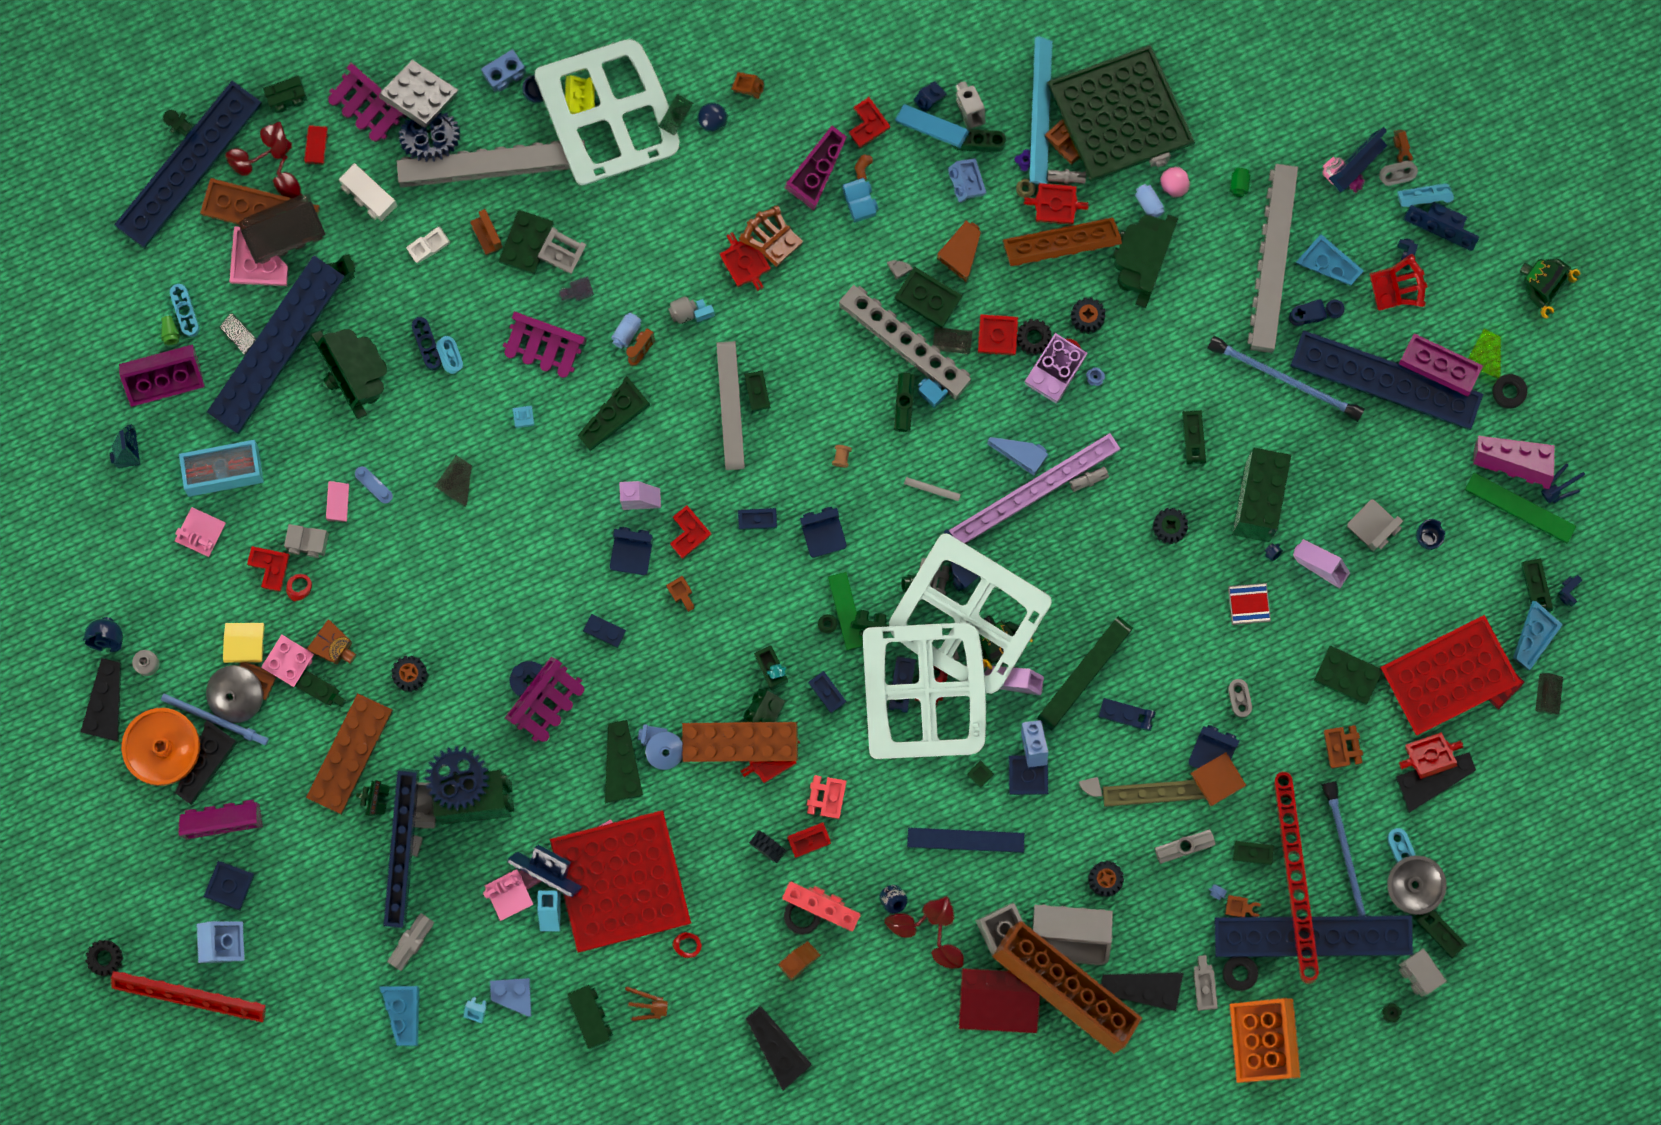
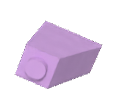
M640 481L619 482L620 502L623 510L661 508L660 488Z
M1304 539L1294 549L1293 556L1299 564L1338 588L1342 587L1350 574L1342 558Z
M987 666V671H985L984 675H990L995 666H992V670ZM1000 667L998 672L1003 675L1008 667ZM1013 668L1000 689L1041 695L1044 676L1031 669Z

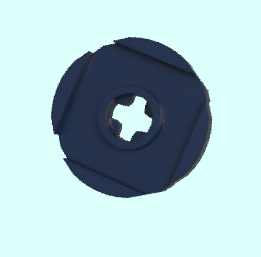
M525 661L513 668L510 674V686L517 696L521 697L528 687L524 679H527L529 675L531 678H535L543 668L542 665L533 661Z

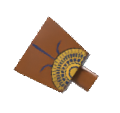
M329 619L307 648L314 655L336 665L341 659L351 664L357 655L349 650L352 641Z

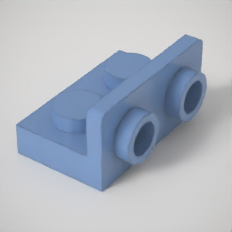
M976 158L956 161L948 168L949 177L952 179L954 192L959 202H964L967 198L984 196L987 193Z

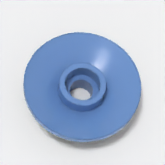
M671 732L656 733L646 744L645 754L647 760L658 769L666 770L675 767L683 758V743L681 739ZM667 749L669 750V753L667 755H663L662 751Z

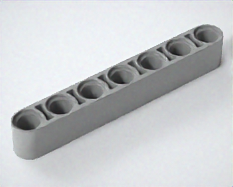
M736 341L716 342L725 469H745Z

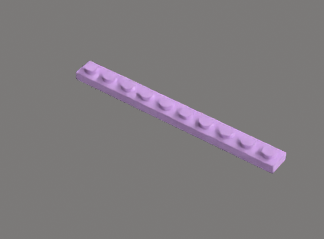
M1111 433L950 529L949 532L966 544L1120 451V447Z

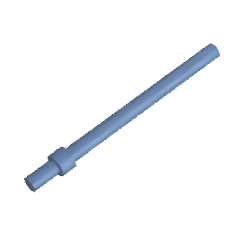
M163 694L161 697V701L240 734L246 740H254L265 746L269 741V738L257 734L253 729H245L167 694Z

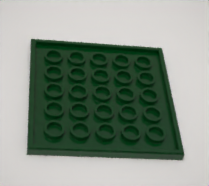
M1151 45L1047 82L1050 93L1090 182L1150 161L1152 158L1165 153H1172L1195 143Z

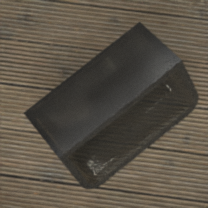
M308 193L289 199L239 221L240 230L255 264L259 262L264 264L270 261L271 257L276 255L278 257L288 253V250L303 248L306 245L305 243L320 241L326 235Z

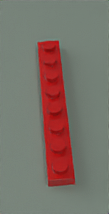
M113 971L111 976L112 989L262 1023L265 1019V1005L258 1002H249L240 998L223 996L219 993L214 994L201 989H192L183 985L151 980L143 976L129 975L125 972Z

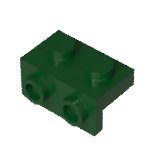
M759 689L753 695L752 703L745 711L742 722H775L785 700L768 690Z

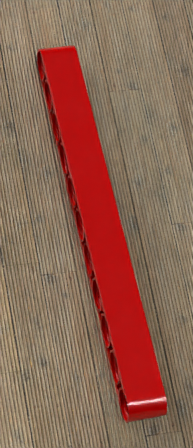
M1280 772L1275 777L1274 789L1301 980L1311 984L1316 981L1319 968L1293 780L1289 773ZM1286 779L1289 784L1281 786L1278 780ZM1287 797L1291 800V803L1284 805L1281 803V799ZM1290 816L1294 822L1287 824L1283 821V818ZM1288 835H1293L1296 838V841L1294 843H1289L1286 840V837ZM1291 854H1295L1298 856L1299 860L1297 862H1292L1289 860L1288 856ZM1293 873H1298L1301 875L1302 879L1300 881H1294L1291 878V875ZM1296 892H1300L1304 895V899L1296 900L1293 895ZM1303 911L1306 913L1307 918L1303 920L1298 919L1296 913ZM1305 930L1310 936L1307 939H1302L1299 936V932ZM1309 950L1312 953V957L1304 958L1301 952ZM1311 969L1314 971L1315 976L1308 978L1305 976L1304 971Z

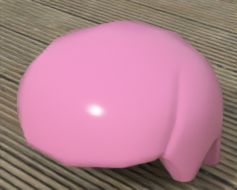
M1179 167L1168 168L1162 173L1160 178L1163 191L1170 194L1171 197H1181L1189 190L1190 182L1188 175Z

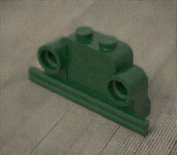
M1146 215L1139 220L1137 225L1131 224L1126 228V231H1121L1122 244L1119 248H1115L1112 256L1115 259V268L1121 271L1117 282L1121 289L1139 293L1135 304L1137 306L1147 307L1179 219L1177 217L1168 215L1165 221Z
M343 329L324 335L322 331L312 333L311 337L356 419L367 416L362 405L375 403L384 390L381 379L387 373L386 363L381 359L376 345L368 337L357 338L355 332L350 329Z

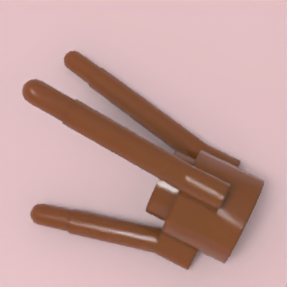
M625 987L626 991L654 1000L652 1004L629 1002V1006L651 1009V1013H655L632 1017V1021L661 1019V1016L667 1015L668 1001H663V997H656L630 987Z

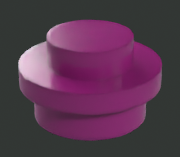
M1360 174L1350 184L1349 188L1353 192L1357 193L1363 189L1365 180L1362 179L1363 175Z

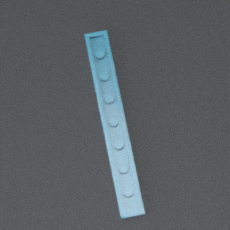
M1041 36L1035 37L1030 182L1037 185L1039 183L1047 184L1049 141L1045 134L1049 131L1050 90L1047 82L1051 81L1052 41Z

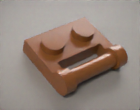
M648 328L644 332L641 331L636 338V344L628 347L626 350V354L629 357L628 362L631 366H637L655 342L654 333Z

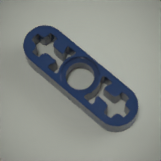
M417 317L412 322V330L424 363L428 369L437 370L441 367L442 362L431 328L425 318ZM419 322H421L423 325L426 324L425 326H423L425 332L424 335L421 334L419 328H416L418 327ZM430 339L432 346L427 349L423 348L421 345L422 341ZM432 352L435 359H438L435 365L428 363L431 361L428 354Z

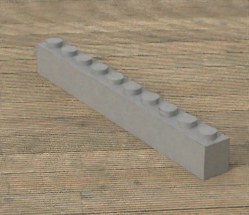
M581 140L586 149L584 140ZM552 141L551 144L544 145L543 143H534L532 146L526 147L524 145H515L513 148L508 149L506 147H497L495 150L489 151L487 149H478L476 152L471 153L459 151L457 154H449V156L443 154L442 160L436 157L435 162H433L432 158L425 162V158L418 161V158L412 159L411 157H404L397 161L398 181L401 188L571 169L560 141Z
M1275 164L1274 170L1270 169L1269 181H1272L1271 188L1268 187L1266 197L1270 200L1269 206H1265L1264 217H1267V223H1263L1262 235H1265L1264 242L1261 241L1259 253L1263 254L1262 260H1258L1257 265L1260 277L1256 278L1255 289H1258L1257 296H1254L1252 307H1255V315L1251 314L1250 319L1253 331L1252 333L1249 332L1248 344H1251L1250 350L1273 353L1275 349L1298 167Z

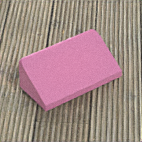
M328 482L327 521L347 522L349 484Z

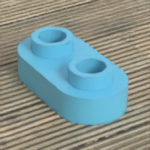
M449 336L442 337L436 344L437 351L444 369L448 373L455 374L463 367L457 344Z
M1401 828L1391 830L1387 836V841L1396 862L1402 860V853L1407 854L1408 857L1415 856L1407 833ZM1395 835L1400 837L1399 842L1394 841Z

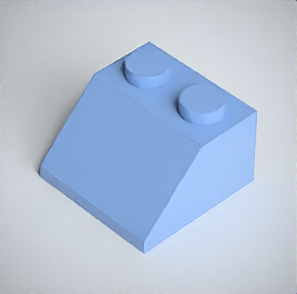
M210 921L197 924L198 963L244 961L243 922Z

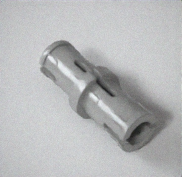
M1065 169V171L1048 170L1047 182L1085 184L1086 172H1072L1069 169Z
M1102 467L1091 473L1086 472L1079 478L1070 480L1069 484L1072 491L1076 492L1084 487L1094 486V483L1109 478V475L1107 474V469Z

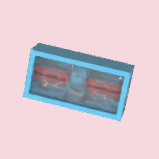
M255 440L179 454L183 486L188 497L264 483L259 447Z

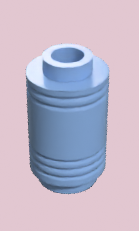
M1144 184L1136 189L1135 197L1147 215L1158 218L1165 213V207L1160 202L1151 185L1146 186Z
M632 313L625 315L611 337L613 344L619 348L628 347L641 326V319Z

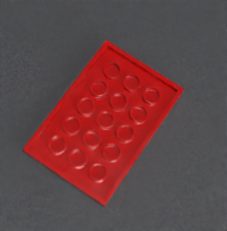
M1485 615L1380 667L1416 736L1521 684Z

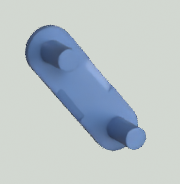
M361 466L355 470V477L380 502L385 504L391 502L393 498L392 492L366 467Z

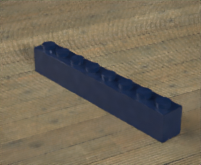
M404 768L397 770L384 926L403 928L406 925L420 770Z

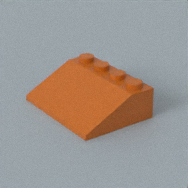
M1282 998L1230 1004L1237 1083L1301 1078L1293 999Z

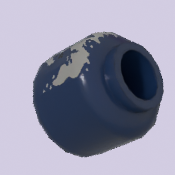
M888 885L879 895V900L885 910L892 914L903 911L908 903L906 894L898 885Z

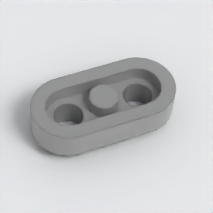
M1403 161L1385 166L1381 169L1379 177L1385 185L1391 186L1413 180L1417 176L1418 169L1412 161Z
M1235 679L1228 687L1232 711L1235 716L1245 718L1252 711L1248 685L1242 679ZM1236 686L1241 688L1240 693L1235 692L1234 688ZM1239 705H1243L1245 707V711H1239Z

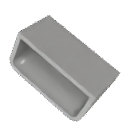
M1034 905L1032 930L1073 963L1103 965L1109 961L1113 911Z

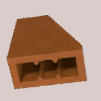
M967 220L937 254V259L965 282L969 279L981 234L980 228L975 223H969Z
M807 941L792 951L778 966L793 982L821 955Z

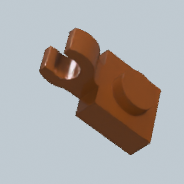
M1401 129L1393 131L1395 136L1393 137L1394 146L1400 150L1397 155L1398 163L1403 162L1402 158L1405 155L1408 161H1413V156L1409 151L1410 146L1406 131Z
M683 576L666 585L676 603L681 600L688 612L695 608L688 597L693 592Z

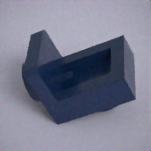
M933 81L918 92L914 102L923 112L927 113L933 105L943 100L947 93Z
M1578 575L1574 578L1569 576L1562 583L1564 588L1558 592L1560 600L1565 605H1570L1571 607L1577 600L1570 592L1583 580Z

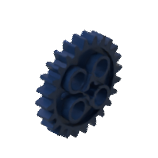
M440 112L429 123L433 147L429 145L427 129L412 119H405V125H401V130L399 131V141L402 150L405 149L406 155L410 154L412 159L417 156L418 161L425 158V162H428L429 158H432L433 162H435L436 157L442 160L443 154L449 156V151H455L454 146H458V140H460L458 123L454 121L453 116L449 117L447 112L443 115Z
M458 746L455 747L454 751L447 747L448 753L445 754L440 750L441 757L439 758L434 755L436 762H429L432 769H426V772L430 774V776L425 777L426 781H430L426 788H432L429 792L430 796L436 794L435 802L441 799V807L447 803L449 810H451L453 805H455L457 811H459L460 805L466 810L467 803L474 806L473 800L481 801L478 795L486 794L482 788L489 787L484 782V780L490 779L489 776L484 775L489 770L488 768H482L485 761L478 762L481 757L479 754L473 757L474 750L467 753L466 747H463L462 751H459ZM463 761L469 762V768L465 771L459 769V765ZM443 767L450 768V773L447 776L440 775V770ZM471 772H474L473 776H466L460 778L458 783H456L455 780H451L455 778V774H458L459 776H464ZM443 780H451L444 784H440V782ZM468 780L474 781V787L470 790L464 788V784ZM448 786H454V794L446 795L445 789Z

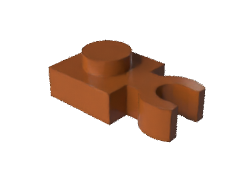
M1228 895L1225 915L1245 917V913H1248L1251 917H1259V914L1253 913L1252 908L1254 906L1260 907L1261 904L1258 902L1247 904L1248 898Z

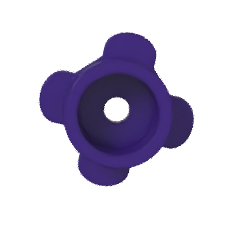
M1028 149L1023 150L1021 155H1017L1014 158L1015 163H1018L1022 171H1027L1030 168L1031 154Z

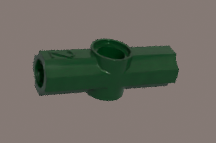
M911 373L898 374L894 430L898 432L911 431L915 375ZM901 399H907L910 402V404L908 406H902L900 405L899 401Z

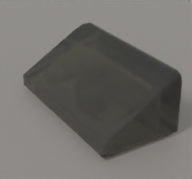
M233 313L219 327L244 355L256 340L254 335Z
M935 327L933 345L940 351L970 354L973 331Z
M1550 673L1539 675L1536 712L1559 715L1563 685L1562 676Z

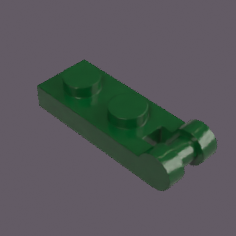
M1202 410L1183 411L1186 465H1191L1193 462L1205 464L1206 453ZM1199 449V455H1192V450Z
M1541 558L1522 562L1521 566L1530 603L1532 601L1538 602L1537 599L1543 598L1544 603L1540 605L1548 612L1553 611Z
M1434 910L1425 914H1418L1414 918L1416 923L1451 958H1454L1467 945ZM1429 917L1434 920L1430 925L1426 922Z

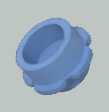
M1099 368L1089 370L1086 374L1087 382L1090 385H1101L1105 379L1104 372Z
M1213 884L1211 889L1209 888L1212 897L1218 900L1226 898L1227 891L1215 884Z

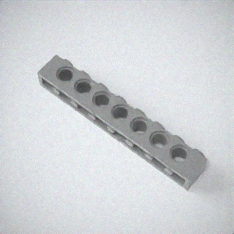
M853 285L839 301V307L930 380L937 381L943 390L946 389L948 394L957 400L971 383L970 374L964 369H958L955 366L956 363L951 358L943 357L940 354L941 351L936 346L928 345L925 342L926 339L921 334L913 333L911 331L912 328L903 321L901 323L896 319L897 316L891 310L886 311L881 307L882 304L877 299L868 297V293L859 286L857 288ZM864 302L867 304V307L859 309L857 304ZM874 314H879L882 316V319L874 321L871 317ZM892 325L897 330L894 333H889L886 328ZM908 337L911 339V343L905 345L901 342V339ZM918 349H923L926 354L918 356L915 352ZM932 361H938L941 364V366L939 368H933L931 367L930 363ZM951 372L955 375V378L948 380L945 374Z

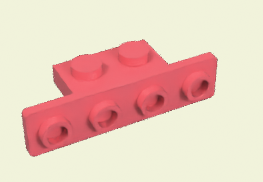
M789 882L782 897L783 900L850 931L854 930L860 917V913L844 906L845 903L842 902V898L834 894L831 896L826 895L824 890L817 886L807 889L794 882Z

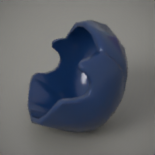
M535 75L527 77L522 84L524 97L532 103L543 102L544 99L536 82Z
M708 103L700 109L697 118L699 125L705 130L717 131L725 127L728 115L721 105Z
M1432 518L1425 520L1418 526L1416 538L1423 548L1433 550L1443 544L1446 532L1442 529L1441 522Z

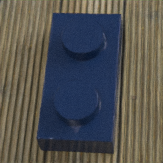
M776 508L738 510L739 530L777 528Z
M591 614L583 632L618 648L626 630Z
M824 671L808 682L831 714L847 703Z

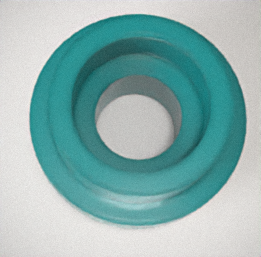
M781 664L772 665L767 674H770V678L786 675V667H782Z

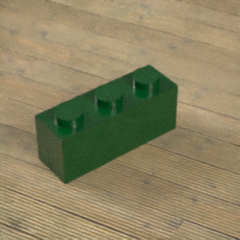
M587 985L567 993L587 1048L592 1049L610 1042V1036L613 1034L609 1024L605 1025L603 1021L606 1015L602 1006L598 1007L596 1000L599 997L596 989H591V986Z

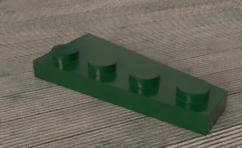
M626 376L623 379V383L618 389L614 390L610 399L600 407V411L595 417L591 418L578 434V437L588 450L592 451L647 409L650 403Z
M627 720L608 723L605 804L643 796Z

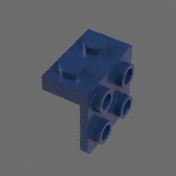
M827 507L822 509L820 513L814 514V512L804 514L803 518H800L808 551L812 558L846 549L847 544L837 508Z
M627 527L614 529L610 569L612 571L646 575L649 568L653 535L649 534L650 532L646 530L633 532Z
M1203 726L1188 764L1198 769L1224 753H1227L1229 758L1232 759L1239 740L1231 733L1226 732L1222 734L1218 732L1219 729L1214 726Z

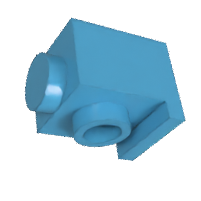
M924 378L918 385L920 387L918 394L933 408L948 395V391L946 389L942 391L941 385L935 380L932 382L930 379Z

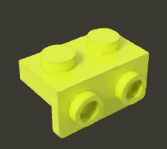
M573 75L566 76L565 100L571 114L595 108V87L591 77L583 79Z

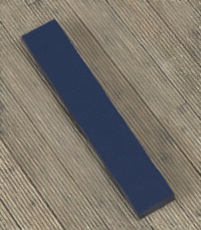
M908 828L907 848L1024 853L1025 833Z

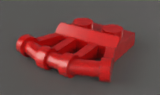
M1413 254L1408 255L1391 268L1369 273L1379 311L1402 304L1425 307L1426 301H1424L1428 286L1427 282H1424V270L1415 261L1416 257ZM1408 264L1413 270L1412 272L1396 276V272ZM1416 278L1417 284L1399 288L1398 282ZM1418 290L1417 299L1401 298L1402 294Z

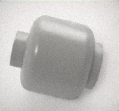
M686 296L672 301L670 308H668L673 321H677L679 324L694 319V311L698 310L694 300L689 301Z
M140 650L135 654L132 661L135 671L143 676H151L159 669V659L150 650Z

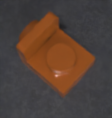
M737 72L732 90L759 99L764 89V82L757 75Z

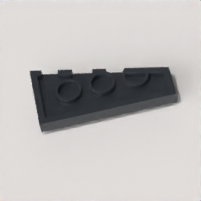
M101 658L81 733L119 742L122 665L120 662Z
M1470 752L1455 757L1457 761L1456 767L1420 779L1416 770L1396 776L1408 813L1476 771Z
M1184 973L1103 974L1101 985L1118 999L1176 1011Z
M759 1006L746 1020L780 1087L784 1091L812 1064L766 1011Z

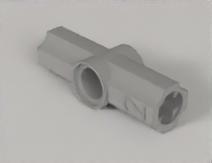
M1209 829L1154 849L1159 863L1162 864L1188 856L1216 844L1213 834ZM1180 843H1189L1190 850L1187 852L1181 850Z
M420 913L411 928L402 935L398 942L399 945L387 962L402 971L412 955L418 952L424 942L423 939L435 922Z

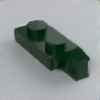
M304 670L295 685L298 689L326 705L331 706L334 702L343 707L346 702L344 698L338 695L340 691L336 687L307 670Z

